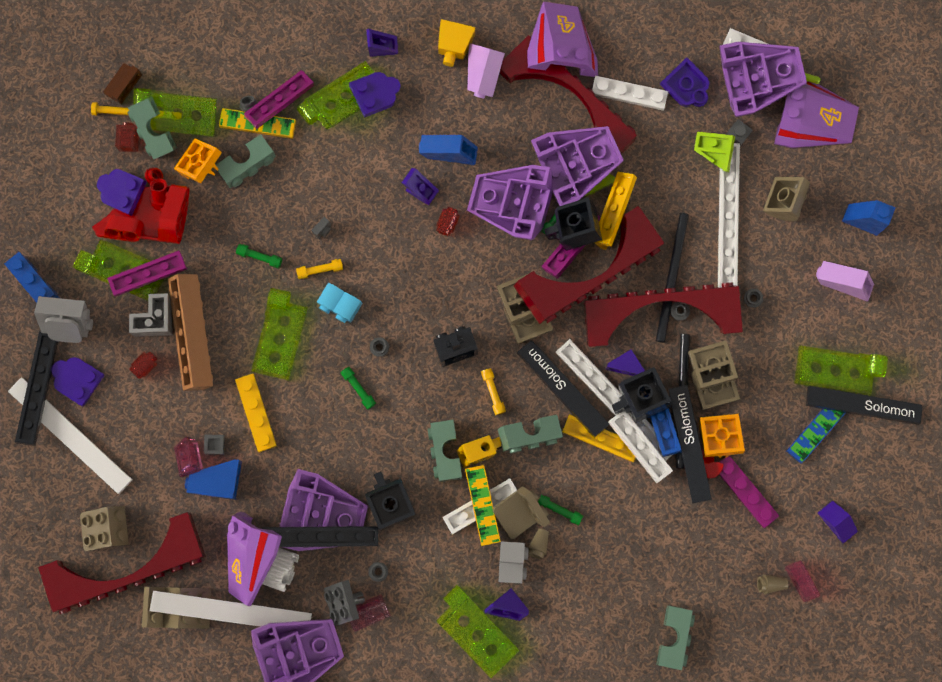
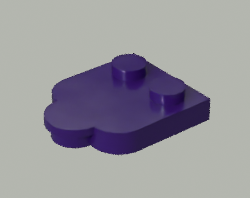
M687 57L660 83L683 107L690 105L702 107L708 101L706 90L709 87V80Z
M375 72L349 82V87L365 118L394 105L395 94L400 90V82L394 77H387L381 72Z
M115 169L109 175L104 174L99 177L97 188L101 192V200L104 204L132 216L147 181L120 169Z
M76 357L70 358L67 362L63 360L57 361L51 369L52 375L55 377V389L84 407L104 377L103 373Z

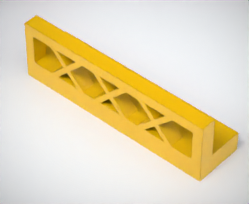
M617 172L599 221L602 240L594 242L603 250H607L608 246L612 247L637 179L634 174Z

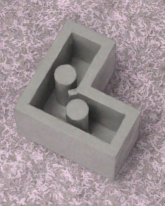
M148 294V313L129 314V333L134 337L173 335V313L170 295Z
M501 541L498 582L522 584V580H526L527 568H523L524 560H528V547H525V543Z

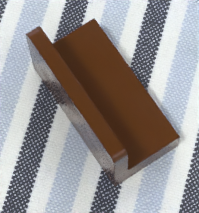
M124 63L103 93L122 105L141 78V72L132 65L130 67Z

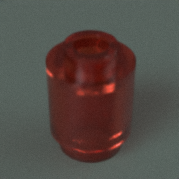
M452 207L442 210L436 224V231L438 233L450 236L454 232L460 215L457 214L458 210Z
M143 351L131 363L132 366L129 370L139 379L146 377L158 365L155 362L157 357L150 351L148 353Z

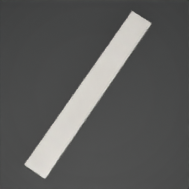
M734 143L729 172H725L720 168L718 287H722L721 283L733 282V286H738L740 143Z
M569 339L556 351L557 355L616 416L617 414H615L612 404L620 401L619 397L622 396L620 391ZM627 413V414L631 417V419L634 421V419H633L631 413ZM646 419L635 423L662 456L653 426ZM672 455L665 456L663 459L666 461Z
M21 377L8 392L23 405L28 382ZM45 400L41 423L115 492L120 494L133 479L50 402Z
M153 591L149 610L260 627L268 623L311 620L312 613L258 605L247 606L244 603Z

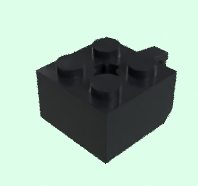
M589 197L557 207L555 209L557 223L545 229V235L548 240H560L561 245L566 251L602 240L597 210Z
M459 327L454 330V333L448 335L447 333L439 334L436 336L437 339L433 340L442 367L478 355L477 345L470 327Z
M655 367L622 381L619 384V391L622 395L619 397L620 401L612 404L615 414L623 411L631 413L635 423L670 408L672 401Z
M381 471L374 474L377 484L373 485L375 490L365 493V497L380 531L417 516L401 478L391 482L390 479H384ZM388 500H391L392 502H394L395 500L396 504L393 505L394 509L390 510L389 507L388 509L386 508V505H388Z

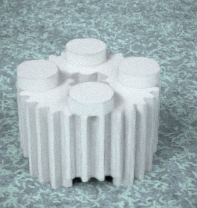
M279 548L277 556L262 584L285 592L286 584L290 585L295 574L294 562L298 563L299 555Z

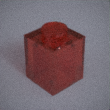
M125 122L123 125H116L115 147L119 152H138L139 135L136 130L137 127L133 123Z

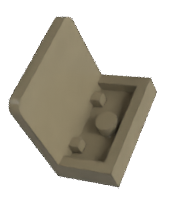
M523 486L493 508V513L511 539H515L536 522L543 527L550 523L547 518L548 512L537 502L539 500L537 494Z
M125 506L104 507L81 513V529L85 551L129 545Z

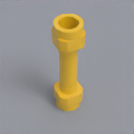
M341 259L331 260L332 263L309 268H306V266L296 268L298 279H306L308 275L331 270L339 272L343 270Z
M489 368L481 371L483 381H486L494 404L492 408L495 416L505 413L504 403L500 401L493 380L495 377L492 369Z

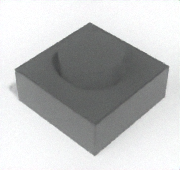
M737 119L726 135L735 136L734 142L740 143L741 146L753 130Z
M323 217L311 230L313 235L318 239L322 236H327L331 231V223Z
M204 435V454L224 455L225 435Z

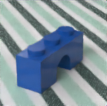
M18 252L4 263L36 303L39 296L60 298L22 253Z

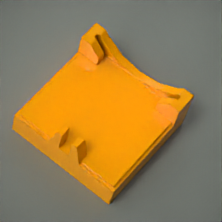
M194 139L174 170L188 180L190 178L201 184L208 173L215 176V173L211 171L212 168L217 171L219 170L215 162L222 152L216 147Z
M739 414L700 417L698 426L699 430H701L705 457L718 456L721 458L725 456L727 458L729 455L743 454L745 452Z

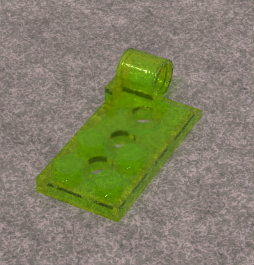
M364 61L306 98L298 106L297 111L308 125H312L319 120L326 130L334 127L360 110L349 87V82L373 74L374 71ZM348 92L351 98L343 99L341 94ZM328 102H333L336 104V107L334 109H328L326 107V104Z
M134 88L133 105L152 96L156 106H160L164 110L163 116H155L151 119L150 126L152 130L215 136L217 98ZM175 108L182 110V118L178 119L173 115ZM194 110L199 111L202 115L198 121L192 118Z
M100 239L93 254L80 250L72 267L109 284L107 278L121 273V269L124 266H129L132 269L150 262V260ZM107 259H113L114 261L111 268L104 267V262ZM164 278L128 293L148 301V294H157Z
M271 288L269 291L265 311L266 317L251 369L253 373L287 381L290 379L308 307L289 303L291 292L276 288ZM281 317H289L290 322L287 326L280 325L279 320ZM279 334L285 336V341L282 344H276L274 341L275 337ZM272 353L280 354L278 362L272 363L270 361Z
M800 345L798 348L794 384L871 396L873 377H886L888 357L878 354H852ZM812 363L820 364L821 371L819 373L812 371ZM835 365L840 368L838 376H834L831 373V366ZM852 368H855L859 371V377L857 379H854L850 376V370Z
M456 585L443 597L450 607L436 621L480 668L492 678L520 650L470 597ZM464 615L468 616L469 624L467 626H460L458 623L459 618ZM475 630L483 632V637L479 641L472 638ZM490 644H494L497 647V651L493 655L486 653V647Z

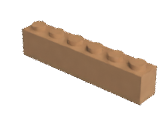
M177 274L168 279L182 387L183 391L204 390L213 386V376L211 374L210 356L207 346L208 339L205 331V319L202 310L203 302L200 295L198 274Z

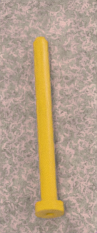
M92 102L91 114L95 116L98 113L128 115L129 111L128 108L99 106L97 102ZM159 110L160 114L154 117L179 120L182 119V113Z

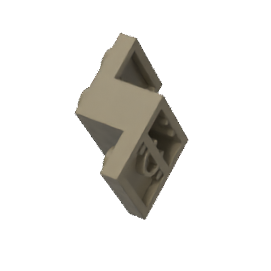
M524 276L497 286L504 305V312L517 344L554 330L551 322L548 324L546 321L541 324L538 323L515 289L514 285Z
M727 340L688 352L694 370L691 373V377L702 411L740 400L735 384L738 375Z
M144 587L142 627L209 628L210 619L149 610L153 591L211 599V588Z

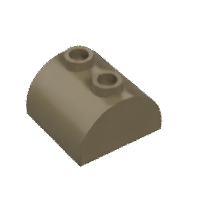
M775 177L763 212L784 221H797L801 214L803 203L807 198L810 182L804 177Z

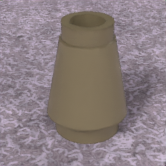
M537 530L528 547L529 556L543 559L544 555H546L549 535L547 530Z
M762 575V577L757 579V588L760 593L763 592L764 594L787 590L788 580L783 577Z

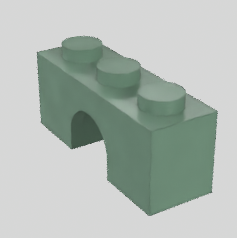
M152 96L128 107V115L132 122L135 121L138 127L136 129L141 139H144L146 152L149 156H152L153 160L177 148L169 131L158 134L150 126L151 119L160 114Z
M261 134L245 144L250 152V157L246 162L236 163L229 155L216 164L219 174L229 188L239 186L244 178L255 175L260 167L263 165L268 166L274 161L276 157L274 151Z
M552 415L535 420L533 422L535 427L534 435H529L524 431L522 422L500 427L498 433L503 452L510 451V454L522 451L521 448L528 447V450L540 447L539 444L546 443V446L557 444V440L563 437L558 416Z
M454 420L430 423L431 428H428L429 440H433L434 447L430 448L431 457L436 459L437 466L433 467L434 477L439 478V482L462 479L460 459H449L443 454V447L446 443L457 441Z
M667 605L663 625L675 629L677 640L671 646H659L656 665L682 670L683 666L686 667L688 655L685 654L686 646L689 647L691 642L689 629L693 627L695 615H692L693 610Z

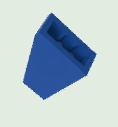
M422 135L421 142L419 143V153L425 158L470 165L476 164L478 147L463 135Z
M878 200L852 203L848 205L842 222L877 236L889 225L895 207Z
M235 459L191 472L185 480L187 493L236 500L242 461Z

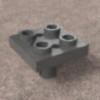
M349 580L324 588V598L328 603L330 619L333 620L334 626L359 619L356 605L363 604L365 598H357L364 596L361 591L352 594Z

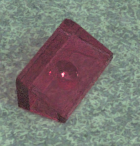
M186 436L174 447L180 477L199 472L203 469L198 442Z
M801 560L785 567L803 602L820 596Z
M382 594L366 600L363 604L356 605L359 619L350 621V624L355 632L391 616Z

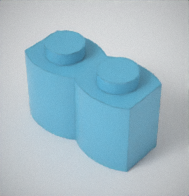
M329 282L317 300L320 310L327 314L331 311L336 314L335 318L343 323L346 321L351 323L363 304L359 299Z

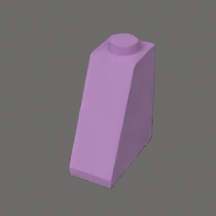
M469 44L468 90L474 92V96L483 99L485 95L493 97L505 53Z
M823 261L822 266H819L816 277L821 285L869 301L874 283L868 271Z

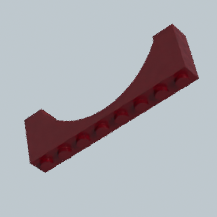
M528 35L503 60L499 74L510 84L516 80L538 79L553 82L568 89L584 104L592 119L594 128L609 127L622 154L635 141L637 136L635 130L630 125L626 126L617 113H612L603 100L599 101L590 88H585L576 75L572 76L566 66L550 64L546 70L528 68L527 50L531 37Z
M639 206L623 215L620 223L621 235L617 254L609 268L601 275L587 281L566 283L546 279L533 271L516 282L514 285L515 289L539 324L544 321L548 324L557 318L555 314L561 311L562 314L572 308L571 304L577 302V304L581 303L587 298L586 295L588 293L595 294L602 289V284H611L617 279L616 276L618 274L625 275L632 270V265L636 264V266H639L646 261V256L650 255L653 257L661 251L659 248L664 242Z
M733 282L721 283L722 287H714V284L702 285L703 289H695V286L683 287L682 291H676V288H666L661 293H657V290H646L645 294L638 295L637 291L626 292V296L620 297L618 293L607 294V298H599V295L588 296V300L583 301L587 346L608 345V339L613 331L628 315L645 305L661 301L683 302L699 309L718 325L722 334L743 332L739 286H733Z
M186 512L170 518L167 535L157 553L141 569L126 577L109 581L93 580L72 572L63 566L62 561L58 560L38 567L52 612H59L60 615L70 612L73 606L78 605V608L89 605V600L97 598V601L109 597L108 593L113 591L116 594L126 591L129 585L134 584L137 587L145 584V580L153 577V580L165 576L164 572L171 570L174 573L182 570L183 565L190 563V566L201 563V559L206 556L192 514Z

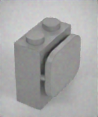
M38 297L34 314L41 333H47L48 337L52 340L79 343L83 337L88 336L89 330H92L93 319H90V310L87 309L85 301Z

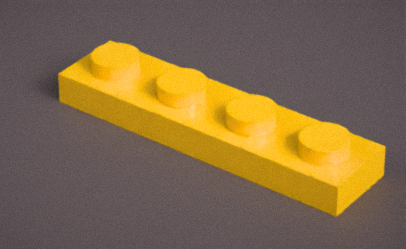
M250 374L235 379L257 451L262 452L277 447L255 375Z

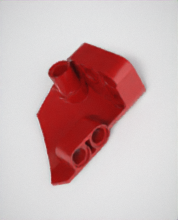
M154 179L151 181L150 187H144L132 216L114 208L105 218L92 226V229L97 237L130 242L145 239L180 244L187 217L190 189L187 186L173 184L168 186L164 179Z

